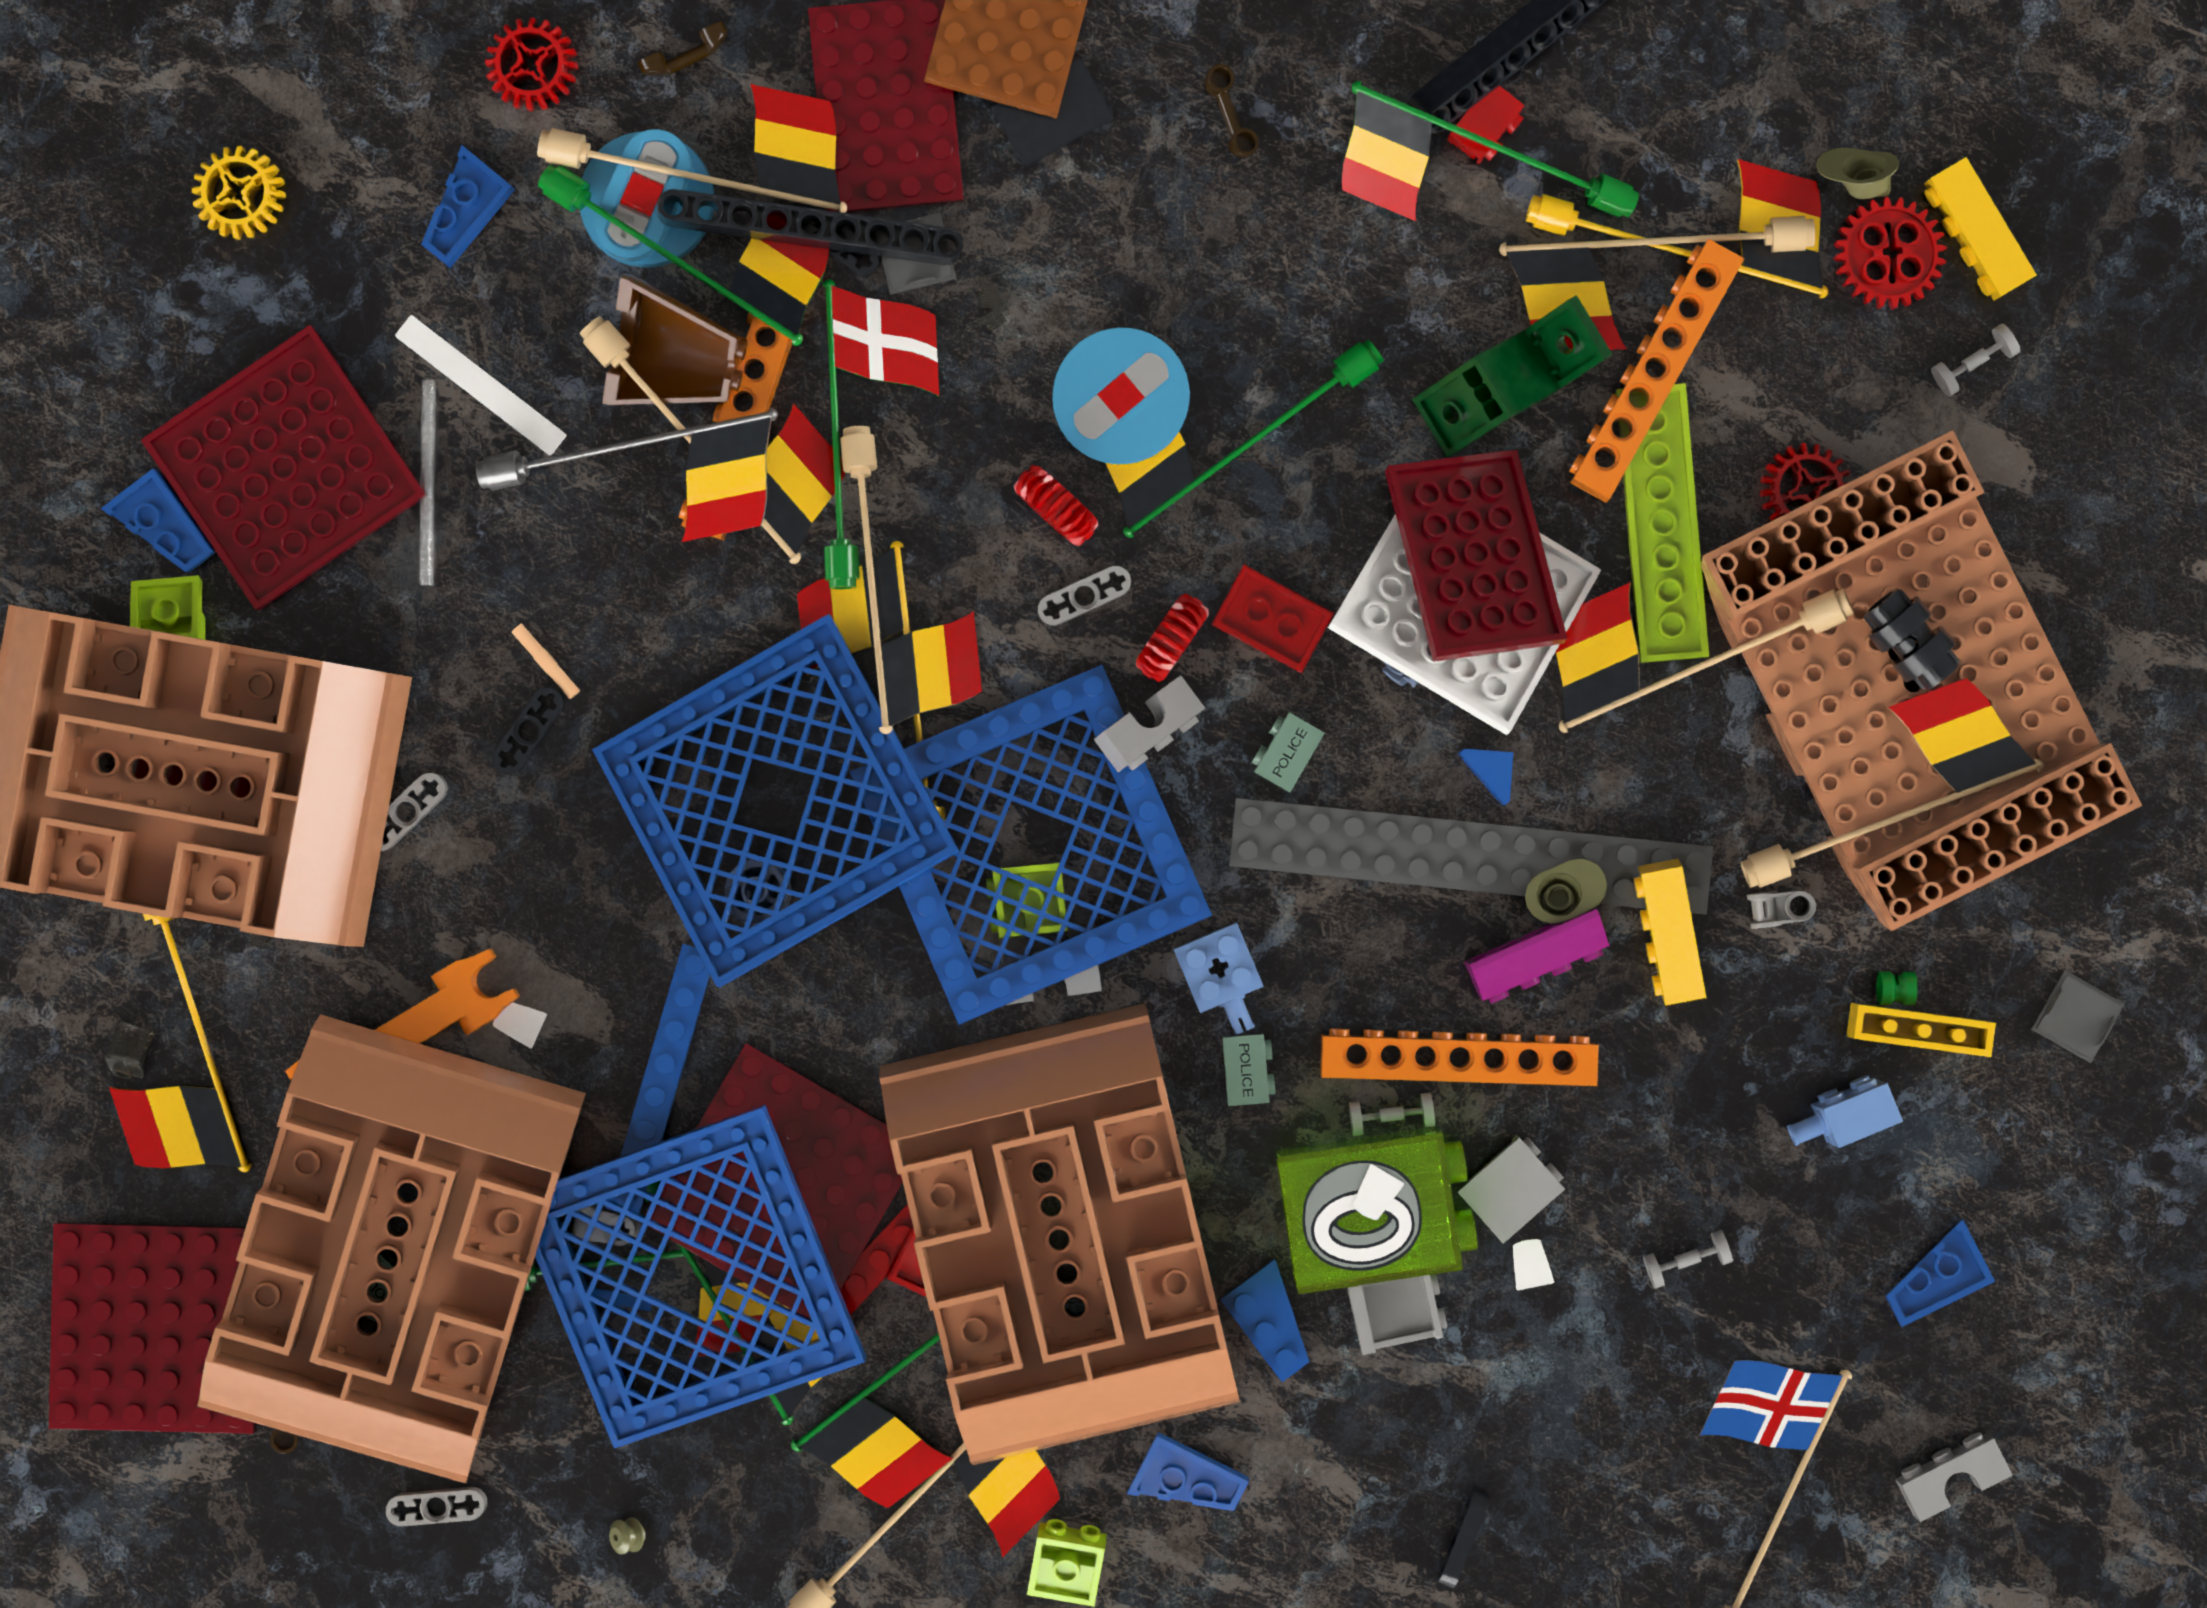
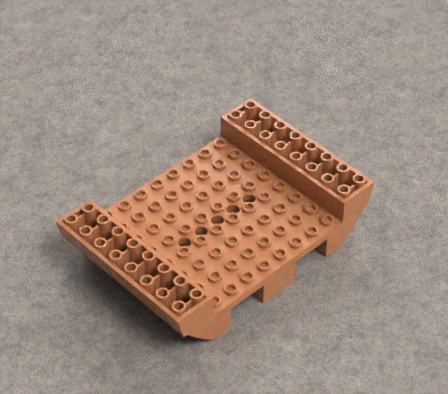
M1953 430L1703 555L1701 569L1705 575L1719 624L1732 649L1801 619L1799 612L1804 610L1803 602L1832 589L1835 592L1844 589L1851 603L1854 614L1847 617L1848 621L1819 634H1816L1813 629L1807 631L1805 626L1802 625L1741 652L1771 711L1766 714V717L1795 775L1804 776L1832 832L1831 835L1827 836L1828 840L1955 793L1953 788L1931 766L1908 728L1887 707L1961 679L1967 678L1983 693L2010 736L2033 761L2034 759H2040L2043 762L2044 767L2040 772L2036 769L1831 846L1841 867L1875 913L1878 921L1890 931L2142 806L2111 743L2100 744L1976 498L1985 492ZM1896 588L1902 589L1910 599L1918 596L1931 611V615L1925 621L1932 630L1943 626L1956 642L1952 651L1960 659L1959 666L1947 678L1929 690L1921 689L1920 687L1916 692L1908 691L1904 687V679L1892 666L1894 660L1889 657L1888 650L1881 652L1868 637L1872 628L1864 619L1865 612L1879 599Z
M9 605L0 650V888L33 894L50 893L103 903V906L171 919L187 918L237 927L242 932L269 937L364 947L412 677ZM105 753H110L115 759V767L109 773L103 772L99 767V759ZM139 759L145 760L149 765L148 775L143 779L137 778L133 773V765ZM173 765L179 766L183 772V778L177 785L170 784L166 778L167 770ZM207 771L214 773L217 778V784L211 791L204 790L200 784L201 776ZM241 777L246 778L251 785V790L245 797H239L234 791V784Z
M1146 1003L880 1066L879 1079L889 1141L897 1174H901L916 1236L914 1246L930 1311L933 1310L948 1371L946 1381L954 1415L971 1464L977 1465L1240 1402ZM1045 1162L1051 1165L1053 1175L1048 1181H1039L1034 1177L1033 1168L1036 1164ZM1047 1196H1054L1061 1202V1209L1055 1215H1048L1041 1208V1202ZM1055 1230H1063L1069 1236V1243L1062 1249L1054 1248L1049 1242L1050 1234ZM1062 1264H1072L1076 1268L1077 1276L1073 1281L1063 1282L1058 1278L1057 1269ZM1077 1297L1083 1300L1085 1304L1084 1312L1078 1316L1068 1314L1065 1309V1303L1068 1299Z
M320 1014L311 1029L310 1036L286 1093L277 1127H280L265 1180L262 1188L255 1195L236 1261H239L234 1282L223 1318L215 1327L205 1360L197 1406L466 1484L586 1093ZM404 1183L413 1184L418 1190V1197L413 1201L403 1200L399 1195V1187ZM395 1216L403 1217L408 1223V1230L403 1234L393 1233L389 1228V1220ZM385 1249L393 1250L398 1257L397 1264L393 1267L383 1266L379 1261V1253ZM375 1282L384 1284L388 1290L387 1297L382 1300L373 1299L369 1294V1286ZM365 1315L374 1317L378 1323L377 1330L372 1333L363 1332L358 1324L359 1319Z

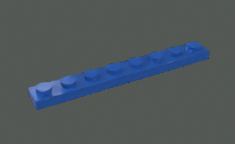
M682 944L621 1156L663 1140L710 979V974L696 947ZM647 1185V1186H644V1187H641L640 1189L646 1191L648 1185ZM629 1192L609 1200L624 1206ZM635 1194L629 1209L641 1214L645 1198ZM607 1206L605 1207V1209L618 1212V1211L613 1210V1209H611V1208H609V1207H607Z

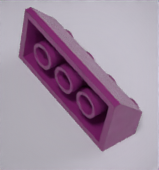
M1593 908L1589 912L1568 921L1546 925L1466 960L1464 964L1480 1000L1489 999L1492 1004L1508 997L1509 993L1507 990L1520 985L1522 990L1540 983L1539 976L1550 971L1553 976L1572 969L1570 963L1583 958L1584 962H1589L1604 955L1602 949L1608 947L1609 943L1600 914L1596 908Z

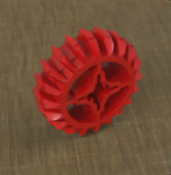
M530 17L528 27H525L523 21L517 19V29L514 31L508 24L504 25V31L508 34L505 38H502L499 34L494 35L493 38L499 44L498 47L488 46L487 51L495 56V58L485 60L487 67L494 68L486 76L489 81H496L492 86L495 93L504 91L501 99L505 103L513 99V106L516 109H520L524 101H526L527 110L533 112L535 102H538L541 109L546 110L548 109L546 99L551 98L553 103L557 105L560 103L556 95L557 92L561 91L564 95L570 93L569 89L564 85L565 81L568 83L576 82L575 76L568 73V71L578 70L579 65L577 62L568 60L577 56V52L574 48H567L572 42L568 36L560 38L562 29L559 26L554 27L550 31V22L543 20L538 28L537 20L534 17ZM540 39L551 45L546 48L542 46L536 50H531L524 45L523 41ZM514 48L517 53V61L510 68L511 72L506 75V60ZM524 52L530 59L533 58L540 77L528 68L527 59L523 55ZM558 55V68L553 79L549 82L546 76V69L553 62L552 58ZM532 79L537 81L541 88L522 90L514 87L513 84L517 81L522 83L525 80Z
M1806 443L1799 444L1798 455L1795 449L1789 446L1785 448L1787 459L1782 454L1777 453L1773 458L1778 467L1770 463L1765 466V470L1772 477L1763 476L1760 478V483L1769 485V489L1759 491V496L1770 497V502L1763 504L1762 508L1763 510H1768L1773 507L1776 511L1770 515L1769 520L1773 521L1791 512L1785 506L1789 502L1795 501L1805 505L1819 498L1820 492L1825 487L1831 485L1833 491L1847 484L1843 483L1842 478L1850 475L1849 469L1841 472L1837 469L1843 463V459L1838 458L1830 462L1829 459L1833 453L1831 449H1827L1822 456H1819V444L1812 446L1810 454H1808ZM1801 462L1817 465L1827 476L1821 478L1812 477L1807 469L1802 467ZM1788 467H1791L1793 472L1791 474L1793 480L1792 488L1780 495L1782 476ZM1801 481H1803L1805 486L1820 483V486L1814 488L1813 492L1809 493L1812 496L1811 498L1807 494H1799L1792 497L1793 493L1799 491L1800 487H1803L1800 484Z
M1032 465L1018 477L1019 480L1014 485L1015 492L1072 544L1080 546L1094 534L1093 531L1098 527L1096 517L1039 466Z
M1187 593L1180 595L1136 659V667L1142 671V674L1157 682L1163 681L1209 615V609L1202 604L1203 602L1196 597H1191Z

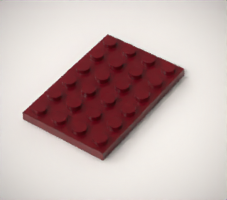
M887 0L808 8L816 98L830 101L834 111L836 123L835 172L840 203L841 201L846 203V213L964 202L954 91L924 82L945 0ZM827 209V211L839 212V211Z
M1517 449L1388 465L1385 475L1433 662L1564 644L1568 638Z

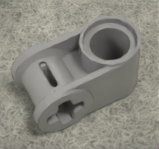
M1801 890L1747 894V900L1751 901L1753 922L1750 923L1751 929L1809 920L1816 911L1815 899L1811 894ZM1797 896H1802L1807 902V909L1801 915H1794L1790 909L1792 899Z
M598 1203L577 1211L593 1217ZM604 1205L598 1220L615 1227L620 1213L605 1209L606 1206ZM625 1216L624 1226L630 1229L627 1234L636 1238L641 1229V1222ZM575 1218L572 1234L583 1239L589 1224ZM594 1227L589 1241L608 1244L611 1234ZM616 1237L613 1245L624 1246L629 1242Z

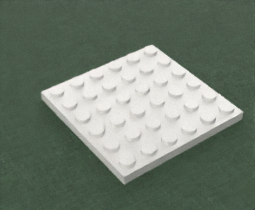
M1396 514L1328 627L1330 630L1505 735L1511 732L1560 645L1433 662ZM1540 533L1565 631L1567 632L1601 569Z

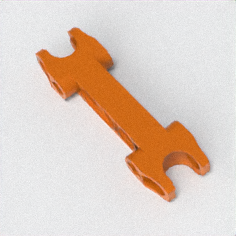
M491 948L472 957L455 961L432 975L431 978L439 990L437 993L378 1027L375 1031L421 1044L458 1022L467 1036L496 1019L520 995L516 988L505 991L497 997H489L478 988L477 975L480 969L497 957ZM299 1060L285 1071L290 1080L293 1078Z

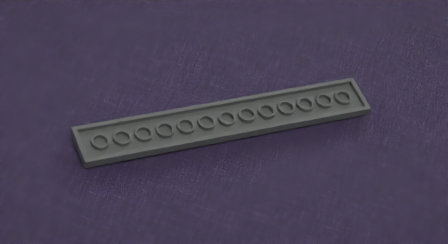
M1236 798L1229 866L1525 896L1528 884L1538 874L1570 860L1585 859L1597 864L1605 874L1607 888L1600 904L1645 908L1643 897L1637 898L1633 878L1639 877L1638 866L1678 858L1683 867L1691 913L1707 915L1714 846Z

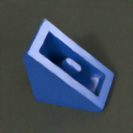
M1462 749L1457 753L1501 805H1506L1510 801L1514 752Z

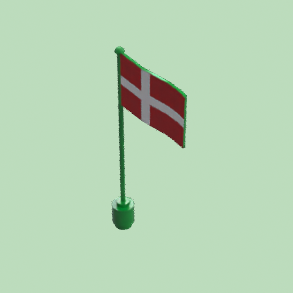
M827 279L822 283V287L826 289L837 539L830 540V546L824 547L825 581H829V589L846 590L856 588V580L860 578L858 546L851 545L850 539H844L836 368L869 380L913 386L939 397L936 317L931 312L910 304L866 298L835 287V282Z

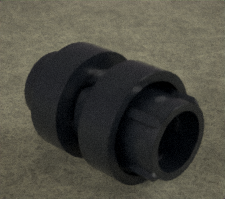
M1896 588L1879 599L1865 612L1864 619L1872 628L1868 637L1881 652L1891 648L1894 650L1898 658L1892 666L1905 682L1914 679L1921 689L1929 690L1942 682L1959 666L1960 659L1952 651L1956 642L1943 626L1932 630L1925 621L1931 615V611L1918 596L1910 599L1902 589Z

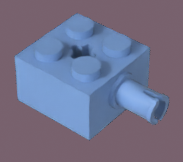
M1237 922L1173 948L1200 1013L1216 1006L1224 1007L1234 1030V1035L1243 1032L1238 1020L1239 1018L1242 1019L1246 1030L1255 1027L1243 998H1245V994L1264 986ZM1218 958L1220 962L1226 961L1228 964L1223 969L1224 975L1218 977L1216 972L1211 974L1209 972V968L1213 966L1212 960Z
M1864 1076L1849 1083L1851 1088L1838 1092L1837 1089H1832L1818 1095L1819 1101L1811 1104L1815 1115L1787 1126L1794 1145L1798 1146L1800 1143L1823 1134L1827 1143L1841 1148L1903 1122L1888 1083Z

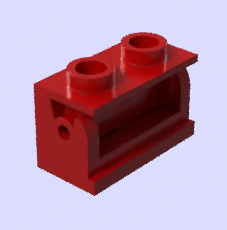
M1499 85L1471 107L1456 126L1502 145L1498 141L1506 131L1512 134L1524 119L1520 113L1525 105ZM1452 131L1447 138L1450 143H1453L1472 159L1477 157L1476 163L1478 165L1484 158L1491 161L1498 152Z

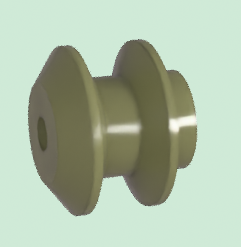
M628 1518L625 1521L616 1520L612 1523L609 1532L612 1548L618 1554H626L628 1551L637 1552L642 1548L645 1540V1530L636 1518Z

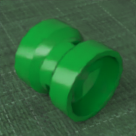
M1879 971L1876 982L1878 1004L1891 1005L1893 1002H1900L1902 1005H1915L1917 1000L1916 973L1903 971L1900 975H1894L1891 971Z

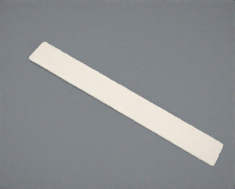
M409 316L395 334L396 338L548 455L551 456L565 439L566 434L414 316Z

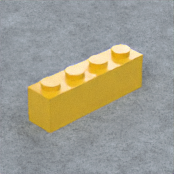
M1967 157L1924 183L1927 188L1924 192L1928 202L1932 207L1939 208L1944 217L1942 224L1946 232L1951 237L1955 236L1962 247L1960 249L1961 257L1969 267L1973 266L1979 275L1977 279L1978 285L1986 296L1990 295L1994 301L2037 276Z
M1677 858L1638 866L1639 877L1633 879L1637 898L1643 897L1646 909L1640 911L1643 931L1649 930L1651 942L1646 943L1649 963L1656 964L1658 974L1652 976L1655 996L1661 995L1665 1006L1706 998L1682 864Z
M1851 1003L1846 1036L1859 1040L1991 1057L1996 1023Z

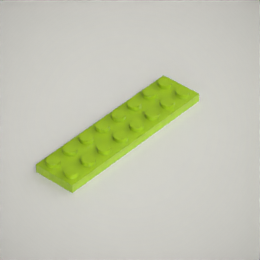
M1686 383L1674 384L1623 475L1639 663L1709 657ZM1622 389L1616 390V396L1619 397ZM1633 391L1629 393V402L1634 407L1641 408L1645 406L1646 399L1641 392ZM1618 421L1619 436L1621 438L1627 437L1629 435L1627 424Z

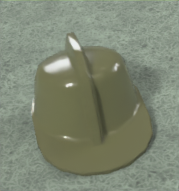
M1842 147L1823 153L1817 159L1816 168L1825 178L1843 182L1852 197L1856 199L1886 197L1890 194L1891 176L1898 169L1899 160L1895 155L1888 152H1873Z
M1575 859L1567 861L1538 874L1531 880L1525 894L1527 908L1541 922L1556 924L1568 921L1589 912L1600 904L1606 893V877L1601 868L1590 860Z

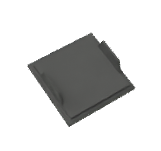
M941 212L905 221L944 227ZM875 230L878 244L886 243L888 241L886 233L881 230ZM908 235L904 238L905 245L911 249H917L922 246L918 236ZM939 241V249L943 253L950 254L948 241ZM881 257L890 295L957 279L953 264L938 265Z
M2064 970L2031 1030L2085 1061L2092 1063L2125 1004Z

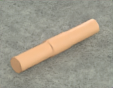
M522 623L512 631V634L569 699L580 692V689Z

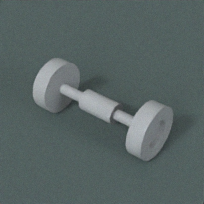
M2000 324L1992 329V335L1996 344L1986 350L1981 348L1962 360V365L1953 371H1950L1942 362L1931 368V373L1944 394L1950 397L1957 393L1959 385L1955 377L1964 371L1971 372L1990 359L1989 355L2000 349L2008 358H2012L2020 353V346L2006 325Z
M1431 1092L1420 1093L1421 1107L1403 1109V1106L1379 1109L1378 1113L1361 1114L1359 1101L1349 1102L1353 1136L1364 1135L1362 1121L1380 1119V1122L1405 1120V1116L1422 1114L1424 1127L1435 1126Z
M1718 1230L1711 1233L1714 1247L1699 1252L1697 1249L1674 1256L1675 1260L1661 1265L1658 1264L1653 1253L1643 1256L1644 1264L1654 1289L1665 1285L1662 1271L1674 1267L1682 1269L1702 1262L1701 1258L1717 1253L1722 1265L1732 1263V1254L1723 1231Z

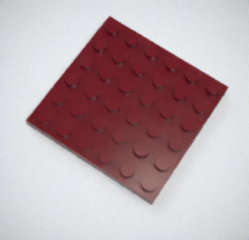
M312 325L307 326L141 439V442L255 610L258 611L428 496Z
M745 1044L696 1129L764 1104L766 1105L838 1287L841 1290L903 1183L901 1174H897L887 1125L750 1045ZM744 1151L734 1154L747 1160ZM724 1158L703 1166L718 1173ZM729 1160L723 1176L740 1183L746 1167ZM693 1169L672 1176V1178L687 1184ZM751 1171L745 1186L760 1192ZM697 1172L691 1187L709 1194L715 1179ZM720 1182L714 1197L731 1205L737 1189ZM666 1183L660 1198L677 1205L683 1190ZM742 1192L736 1207L753 1215L759 1199ZM688 1193L682 1208L699 1216L705 1200ZM711 1203L705 1219L722 1226L728 1211ZM764 1203L758 1218L773 1224ZM657 1204L651 1219L668 1227L674 1212ZM679 1214L673 1230L690 1237L696 1222ZM733 1214L726 1229L744 1236L750 1221ZM755 1224L749 1239L766 1247L772 1231ZM701 1225L695 1240L713 1247L718 1232ZM648 1226L649 1228L655 1230L656 1232L660 1233L661 1235H663V1236L665 1235V1233H663V1232H661V1231H659V1230H657V1229H654V1228ZM723 1235L717 1250L734 1258L741 1243ZM777 1235L771 1249L785 1255ZM672 1236L669 1237L673 1242L728 1273L731 1267L730 1263ZM745 1246L740 1261L757 1268L763 1253ZM768 1256L761 1271L779 1278L785 1263ZM736 1267L733 1276L749 1285L753 1274ZM789 1267L784 1281L798 1287L792 1270ZM758 1277L754 1288L771 1297L776 1285ZM780 1288L775 1301L792 1310L798 1295ZM802 1298L797 1313L811 1319Z
M67 1222L53 1224L48 1429L254 1434L256 1432V1423L197 1406L205 1360L215 1327L220 1323L224 1315L239 1265V1261H236L246 1227Z

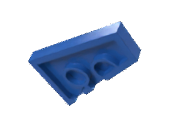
M461 145L457 156L459 159L453 174H449L445 184L447 186L440 205L436 206L421 243L422 246L449 268L453 266L515 191V188L463 145Z
M158 468L151 469L101 508L108 515L114 516L126 525L125 527L132 533L138 534L153 545L156 551L185 572L193 571L216 553L209 540Z
M1962 1219L1885 1297L1900 1326L1903 1327L1995 1282Z
M1273 1258L1221 1297L1220 1300L1281 1382H1283L1309 1363V1359L1276 1260Z
M1157 1432L1128 1488L1127 1495L1139 1496V1494L1158 1497L1157 1499L1170 1501V1499L1192 1502L1193 1505L1234 1511L1249 1483L1250 1477Z

